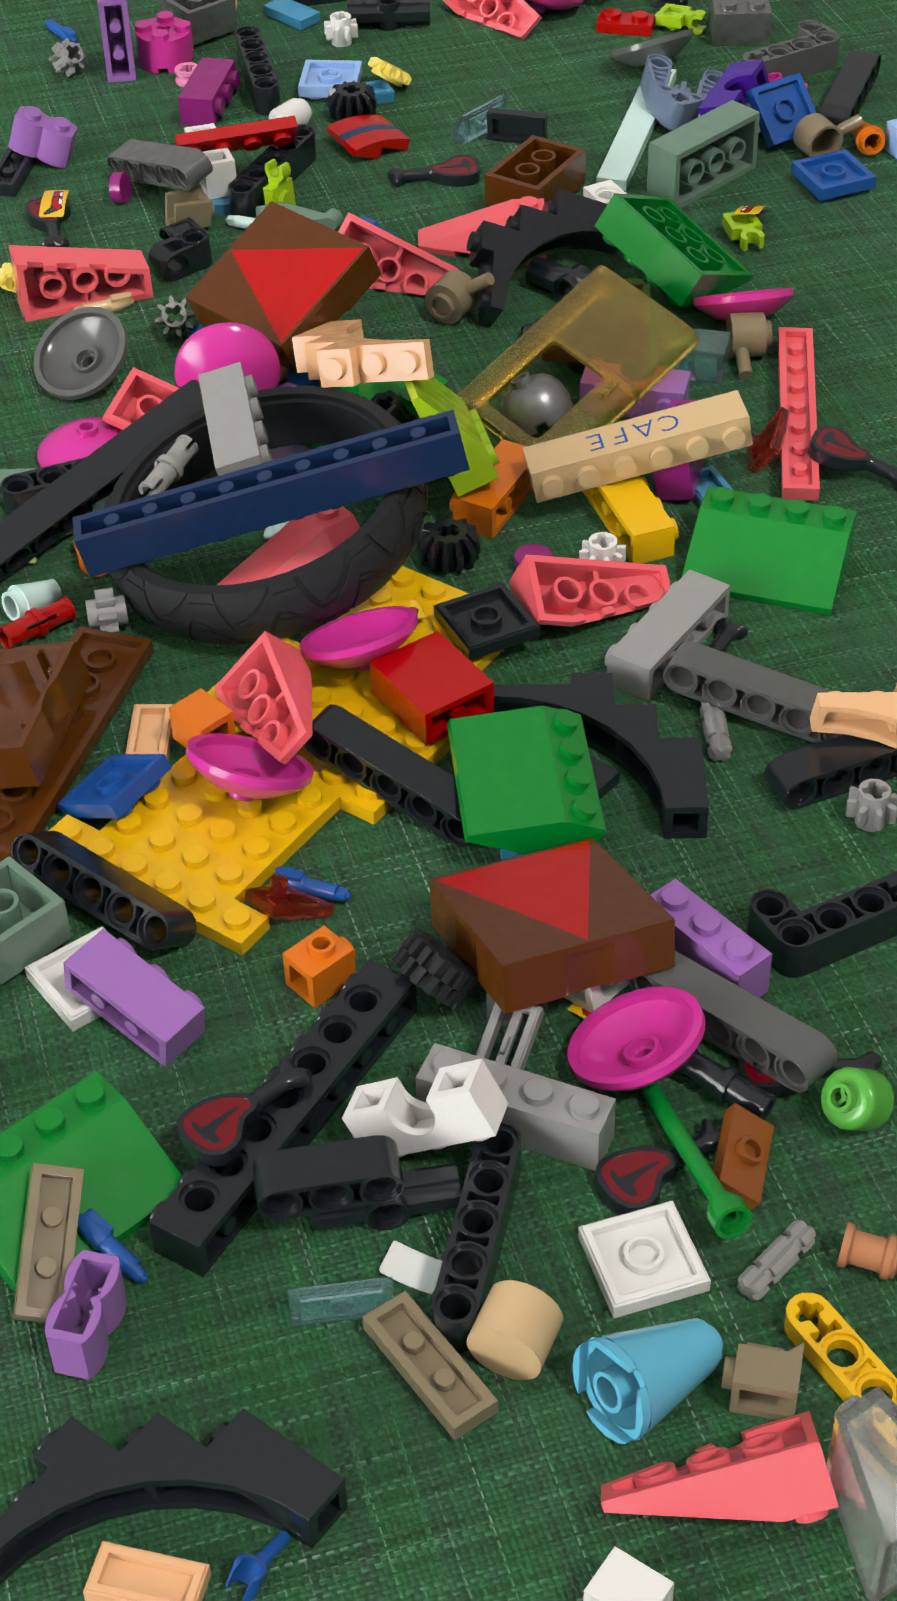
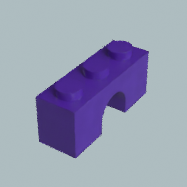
M763 59L730 63L698 107V117L731 100L746 106V103H749L746 93L752 88L769 83Z

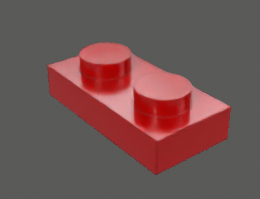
M616 8L601 10L596 22V33L651 37L655 27V14H648V12L643 10L634 12H621Z

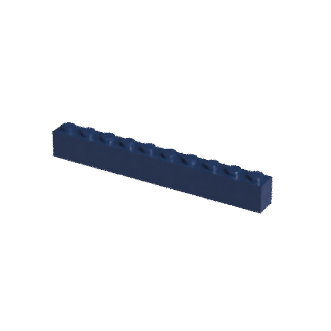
M449 410L72 517L74 543L89 576L93 577L103 573H112L117 569L131 565L147 563L170 554L186 552L192 548L216 541H225L231 537L248 532L264 530L267 527L287 521L299 520L305 516L326 510L338 509L347 504L377 498L393 491L413 488L432 480L452 477L457 473L468 471L470 468L454 410Z

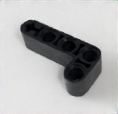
M897 871L804 911H800L782 891L769 888L758 890L750 898L747 935L772 953L771 966L780 975L798 978L897 936Z

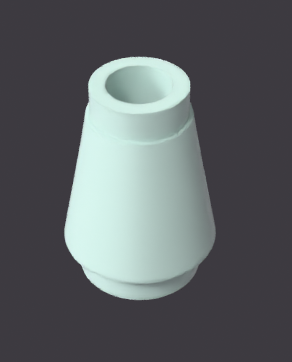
M54 579L11 585L8 591L2 594V606L6 615L12 621H15L25 616V612L33 607L40 609L58 601L62 597L61 588Z

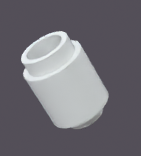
M292 98L271 110L269 119L295 115L297 125L308 124L312 111L304 99Z

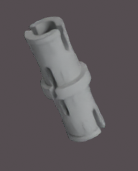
M180 435L169 451L156 459L154 469L139 485L138 489L141 495L148 488L151 490L146 496L164 492L172 482H176L184 474L183 468L199 450L196 442L189 449L186 448L193 440L191 437Z

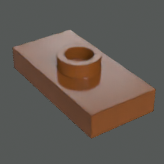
M734 1103L724 1112L713 1171L724 1189L741 1196L751 1211L761 1202L774 1126Z

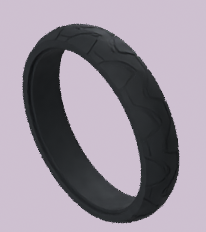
M321 386L276 387L258 390L259 396H256L262 409L264 419L261 420L263 421L269 441L264 444H267L269 449L300 444H333L401 424L377 403L363 396L360 397L358 394L336 388H321ZM204 409L174 424L172 428L170 427L136 455L123 471L124 474L120 475L116 482L107 507L145 497L151 489L148 488L141 495L138 489L139 485L154 469L156 459L162 454H166L180 435H187L193 439L186 447L187 449L196 442L199 450L183 468L184 474L176 482H172L166 491L192 484L215 470ZM425 482L413 488H404L386 493L381 504L370 519L339 546L303 566L273 577L232 585H195L162 576L144 563L117 569L110 573L131 607L150 622L179 637L193 641L196 639L204 643L225 645L252 644L264 631L279 639L290 637L326 624L327 621L330 622L344 615L351 608L354 609L379 591L391 579L390 577L397 573L412 552L420 535L428 505V484Z

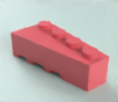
M8 245L17 299L25 322L65 315L73 311L74 307L84 303L106 300L112 294L130 292L134 301L153 298L150 268L141 250Z

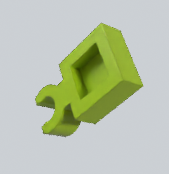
M734 212L722 214L724 230L731 241H740L739 247L741 250L747 251L748 243L757 244L760 249L764 248L765 235L762 232L763 225L756 214H734Z

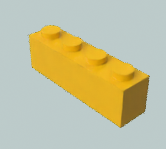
M636 476L582 491L609 532L617 537V544L626 545V557L630 563H647L674 556L675 540L679 537L677 523L663 509L660 498L655 497L651 492L644 476Z

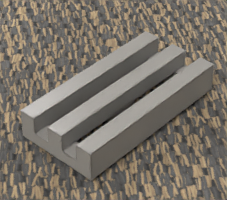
M496 1002L476 1056L485 1059L490 1057L505 1013ZM537 1005L513 1012L495 1062L507 1064L524 1014H528V1020L511 1063V1067L524 1070L544 1016L543 1007Z

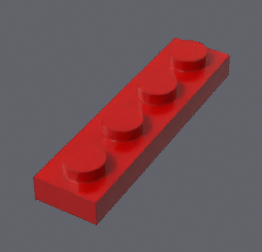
M294 115L175 134L174 145L196 148L202 152L228 148L230 153L243 149L255 151L262 146H285L295 141L298 125Z

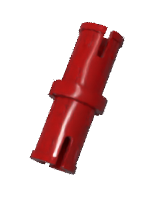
M62 597L58 601L40 609L33 607L25 612V616L0 626V641L6 649H12L33 637L43 638L49 634L50 629L67 621L74 620L76 618L75 607L67 597Z

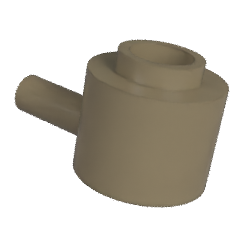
M811 113L797 124L793 140L795 145L808 157L839 151L843 143V136L863 126V120L857 114L835 125L822 114Z
M450 270L427 290L425 294L426 307L437 321L444 324H454L475 306L478 291L494 284V276L487 272L472 279L462 271Z
M764 312L729 313L727 316V352L729 358H736L740 379L746 380L752 377L750 357H764L766 348H771L772 324L770 320H766Z

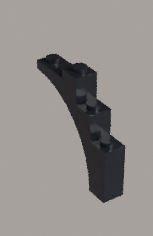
M558 189L550 200L545 201L542 210L521 204L516 213L508 217L505 226L483 220L476 232H471L467 241V251H470L469 266L479 268L477 277L490 272L495 280L493 285L480 290L475 304L476 309L479 310L478 324L487 327L492 326L504 310L507 288L514 272L535 256H542L549 252L566 249H590L614 254L618 248L606 243L602 238L603 234L594 226L608 204Z
M571 673V684L494 685V712L547 706L556 709H567L581 714L588 747L608 757L628 772L646 792L658 814L663 839L707 837L709 805L701 737L659 738L656 704L614 705L612 673Z
M244 1408L230 1423L224 1422L215 1430L207 1447L158 1412L145 1426H139L130 1433L121 1451L110 1445L74 1417H71L59 1430L50 1432L42 1440L37 1452L33 1455L39 1478L36 1481L27 1483L18 1492L13 1505L0 1517V1584L29 1559L71 1534L109 1519L150 1510L195 1508L237 1514L275 1527L281 1531H286L291 1537L313 1549L348 1508L345 1479Z

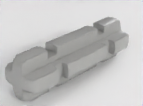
M701 702L702 706L699 708L703 720L702 725L706 744L709 746L707 747L709 758L714 762L719 760L726 762L731 758L732 744L729 739L730 735L724 710L711 706L709 703Z
M803 1220L793 1221L784 1230L786 1236H778L754 1260L756 1266H748L738 1277L739 1283L737 1288L740 1293L746 1295L751 1301L760 1300L770 1290L768 1284L775 1285L800 1259L798 1255H804L815 1244L814 1237L816 1232L813 1227L808 1226Z

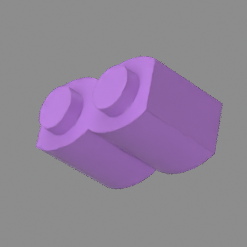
M20 106L14 116L8 147L19 154L36 157L46 164L66 168L72 157L78 127L64 117H49L37 107Z
M83 1250L73 1259L67 1269L64 1280L65 1293L55 1301L47 1315L45 1335L55 1373L90 1380L99 1372L107 1358L109 1351L108 1335L120 1324L126 1311L127 1297L119 1257Z

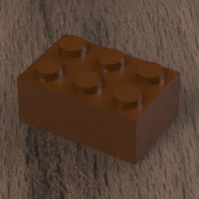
M532 135L485 174V208L526 196H532L537 199L544 198L545 203L546 200H550L558 189L575 193L585 184L586 150Z

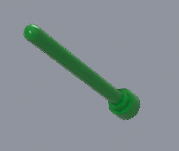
M658 1083L640 1088L639 1090L707 1198V1219L716 1234L723 1239H733L745 1233L752 1224L753 1215L743 1198L724 1189Z

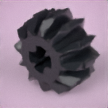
M353 80L352 82L343 81L342 84L333 85V88L328 91L327 104L331 119L339 121L353 116L375 115L377 99L375 98L372 86L366 85V82L357 83Z
M452 515L444 520L436 517L435 523H424L423 530H421L417 539V550L421 566L429 567L431 573L442 571L445 576L449 572L461 574L463 569H472L474 562L479 559V554L481 553V541H479L476 526L468 524L466 518L454 520Z

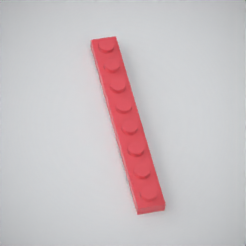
M779 327L778 376L781 498L819 501V463L810 458L808 454L809 442L817 430L813 328Z

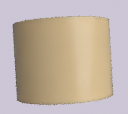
M513 1280L497 1282L490 1289L467 1337L468 1349L480 1364L496 1374L514 1380L534 1379L540 1374L563 1323L562 1311L550 1296L532 1285Z

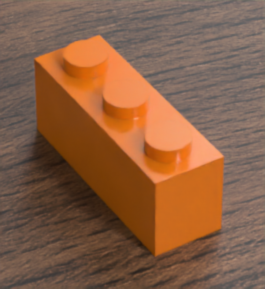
M502 439L494 448L500 461L499 464L494 465L499 478L460 497L454 492L450 500V511L453 512V519L460 520L466 518L468 524L476 526L479 536L493 539L533 491L522 450L523 447L527 446Z

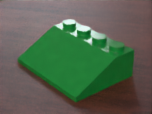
M614 193L594 225L603 234L602 238L606 243L625 254V261L634 267L640 268L646 274L645 279L653 286L661 288L668 295L667 300L678 308L695 307L693 305V298L725 294L750 281L753 277L743 265L671 199L665 196Z
M708 486L699 508L682 577L690 569L729 584V598L831 616L853 548L857 511L844 509L840 506L807 503L798 499L789 500L771 497L763 493L753 494L731 490L727 487L717 488Z
M536 706L449 719L447 730L465 842L523 854L591 837L597 843L600 842L606 827L581 714L567 709Z
M97 1071L0 1133V1276L16 1293L30 1170L33 1163L84 1169L79 1214H84L89 1208L94 1209L114 1228L113 1236L119 1242L149 1222L150 1216L157 1204L161 1201H166L179 1186L182 1178L181 1173L127 1100ZM77 1228L74 1258L83 1250L101 1253L96 1251L84 1239Z

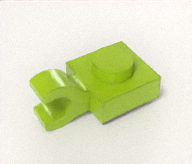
M666 3L655 14V25L665 26L668 30H678L685 25L688 29L693 28L694 34L700 35L707 29V26L699 25L696 19L703 20L707 12L704 10L692 11L690 6Z
M276 159L265 163V172L269 183L263 187L265 205H268L271 201L296 205L292 177H289L291 174L289 163L285 162L278 167Z

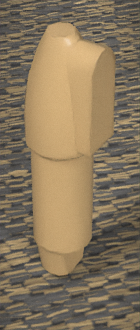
M130 292L109 295V298L106 300L84 303L74 307L73 310L82 307H101L113 313L131 307L134 304V300Z

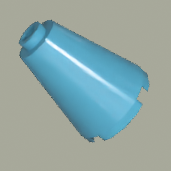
M699 1318L595 1336L579 1345L575 1350L572 1363L574 1384L578 1394L584 1391L587 1392L593 1408L586 1412L595 1426L606 1437L616 1443L627 1444L632 1440L636 1441L643 1438L720 1366L723 1342L718 1331Z

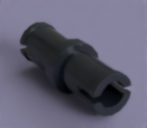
M697 1049L690 1059L679 1068V1075L692 1080L712 1092L713 1099L721 1104H724L726 1101L730 1104L736 1103L763 1120L768 1117L775 1105V1094L769 1093L741 1077V1070L734 1066L726 1068L700 1053Z

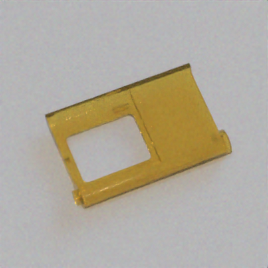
M599 265L457 395L465 401L469 411L476 408L483 425L501 440L504 439L521 445L531 446L615 423L699 344V338L687 323L609 268ZM554 345L559 346L599 375L602 380L543 436L533 438L490 406V402L510 384L512 379L525 371L548 348Z

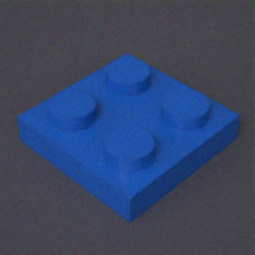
M800 72L752 88L746 93L751 108L760 112L759 127L768 149L794 141V130L800 120L811 113H816Z
M846 149L792 161L791 173L820 201L833 200L835 197L847 194H859L864 190L875 188L876 176Z
M111 754L57 805L64 817L68 814L74 818H111L112 820H118L127 816L134 809L133 804L144 794L157 788L160 784V779L172 767L165 754Z

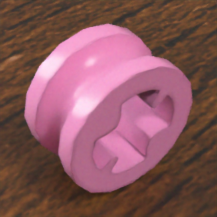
M185 62L175 66L174 72L177 75L175 81L178 86L185 87L197 64Z

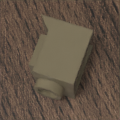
M201 188L191 189L190 191L165 192L166 226L187 217L192 218L203 229L211 226V218L215 216V206L212 199H209Z
M749 1342L747 1344L738 1343L736 1357H725L721 1384L722 1389L731 1390L729 1412L773 1420L795 1415L805 1342L789 1351H784L783 1348Z

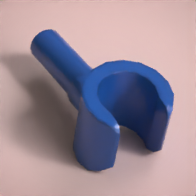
M282 1530L255 1555L248 1553L238 1555L225 1582V1587L229 1588L233 1582H244L248 1587L243 1601L254 1600L267 1573V1567L272 1559L290 1542V1535Z

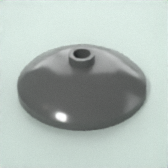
M693 28L610 51V58L630 67L645 66L647 57L651 54H661L668 58H673L691 41L694 35Z
M82 307L61 316L45 331L36 347L33 367L37 381L49 394L65 400L85 398L100 391L114 379L126 359L128 334L125 326L114 313L101 307Z

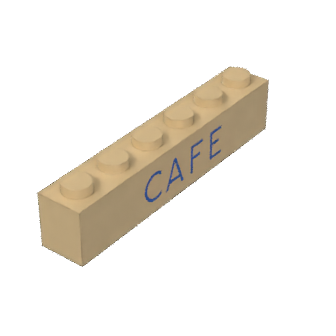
M738 390L523 447L522 450L535 499L539 503L753 445L749 414Z

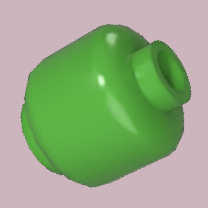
M844 1067L834 1071L826 1079L821 1092V1105L830 1123L838 1128L852 1131H872L880 1128L889 1120L894 1109V1093L887 1078L876 1070Z

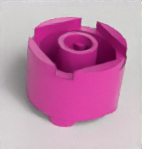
M162 11L157 13L156 18L135 22L138 60L143 70L159 74L158 69L168 68L169 74L175 73L174 68L180 63H193L194 49L190 21L173 17L172 12Z

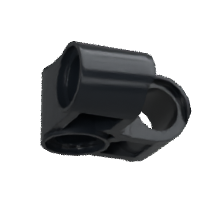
M187 217L159 230V236L164 241L154 244L150 249L148 257L152 266L169 280H180L187 275L207 269L212 265L209 234L207 230L196 224L192 218Z

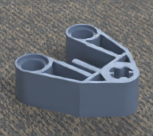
M651 54L647 57L640 82L646 108L662 126L674 130L698 118V107L717 83L723 72L718 70L705 71L695 94L691 93V88L686 87V81H681V85L675 84L674 87L668 86L672 74L671 68L673 63L671 59L661 54Z

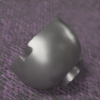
M524 372L511 380L512 388L506 392L501 409L504 422L513 438L523 439L538 433L535 427L544 423L548 427L555 424L566 416L574 405L567 389L552 375L540 373L531 376L529 372Z

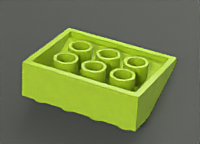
M434 377L428 380L404 381L420 419L454 410L470 468L468 471L449 477L457 496L460 497L499 478L494 465L499 464L500 461L476 408L469 411L461 397Z

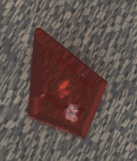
M784 407L780 408L758 436L752 434L753 445L748 446V469L753 473L763 470L781 453L789 421V411Z
M281 875L271 876L270 885L245 890L244 899L273 920L319 919L332 915L334 910V904L287 886L288 879Z

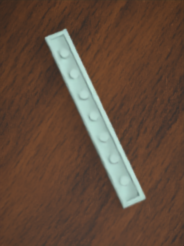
M671 69L672 74L668 84L670 87H673L675 83L677 69ZM640 86L599 170L596 183L611 179L625 191L657 123V119L646 108Z

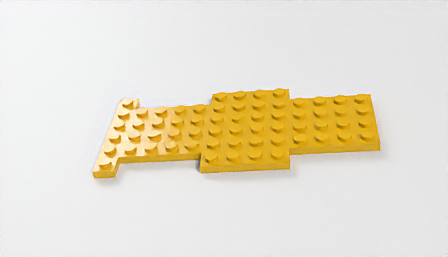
M401 566L394 576L392 575L391 579L379 591L339 617L341 618L389 602L417 600L426 618L418 619V624L413 634L401 647L438 631L461 652L434 617L433 605L469 593ZM288 637L281 638L284 642L301 650L299 642ZM503 650L470 661L483 671ZM304 657L312 678V720L326 706L330 704L338 705L434 765L450 750L449 736L426 746L371 693L370 670L358 671L357 667L334 668L314 663ZM212 687L207 693L214 698H218L214 687ZM234 720L236 735L254 738L241 729L240 725ZM304 746L296 754L307 760L313 767L314 772L311 783L295 793L272 799L254 798L251 802L236 800L229 795V792L213 785L194 768L185 754L160 779V784L157 788L144 794L133 804L134 809L127 816L118 820H111L101 830H98L67 814L49 831H58L183 905L193 913L196 919L197 933L243 956L270 929L269 916L243 903L275 873L276 868L281 867L340 809L375 825L393 806L376 796L375 792L363 788L311 755Z

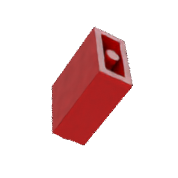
M438 631L370 662L371 693L426 746L448 736L447 723L449 719L494 713V682Z

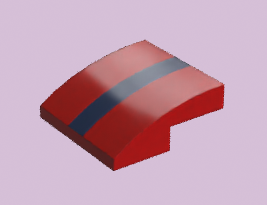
M382 115L353 116L328 125L326 133L353 156L379 159L382 148L407 150L410 138Z

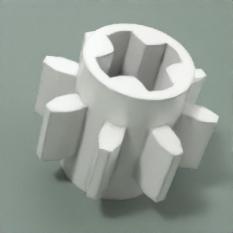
M344 11L332 13L330 21H324L326 40H331L332 45L336 47L351 45L352 38H358L356 18L351 19L350 13Z
M598 532L591 535L589 541H582L579 559L624 562L626 561V545H617V537L611 533Z

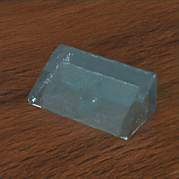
M501 94L461 115L451 133V138L466 144L487 133V111L489 107L506 109L505 95Z
M392 1277L288 1289L292 1326L362 1318L367 1313L394 1298Z

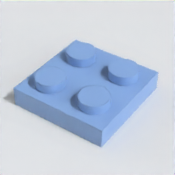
M305 60L298 84L299 97L319 100L327 98L328 91L335 84H342L343 81L352 82L353 80L360 83L363 72L362 61Z

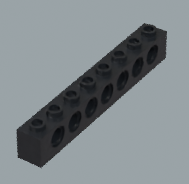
M369 959L357 974L353 973L348 977L342 992L332 1004H326L322 1008L316 1023L306 1035L302 1034L296 1039L290 1054L286 1057L291 1059L295 1067L307 1068L311 1071L312 1081L310 1086L291 1089L261 1110L257 1121L247 1129L243 1150L233 1162L218 1167L198 1162L196 1166H191L184 1172L179 1186L166 1201H161L157 1204L150 1216L149 1228L155 1253L202 1277L206 1275L258 1210L252 1169L253 1162L257 1157L271 1151L310 1145L417 1012L416 985L410 981V977ZM278 1066L273 1067L269 1071L264 1084L277 1075L279 1071Z

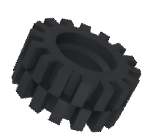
M418 928L413 929L392 957L395 966L400 968L404 975L410 977L411 982L419 985L425 993L433 995L435 1000L440 1003L443 1002L450 1008L458 1009L478 983L475 971L470 965L466 964L465 960L457 956L450 947L447 948L442 941L437 938L434 939L431 934L424 933Z

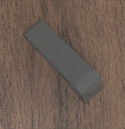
M803 20L798 23L797 38L746 52L743 55L742 62L763 59L767 75L778 72L784 78L800 72L801 76L804 77L836 67L840 35L817 20Z

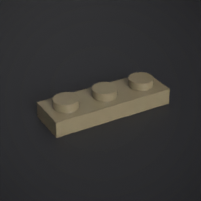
M33 1163L31 1167L13 1320L46 1323V1318L52 1305L65 1293V1275L75 1254L84 1169Z
M403 1291L362 1317L365 1332L454 1441L498 1413V1400L406 1291Z

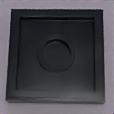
M504 583L433 605L434 617L469 660L540 637V626Z

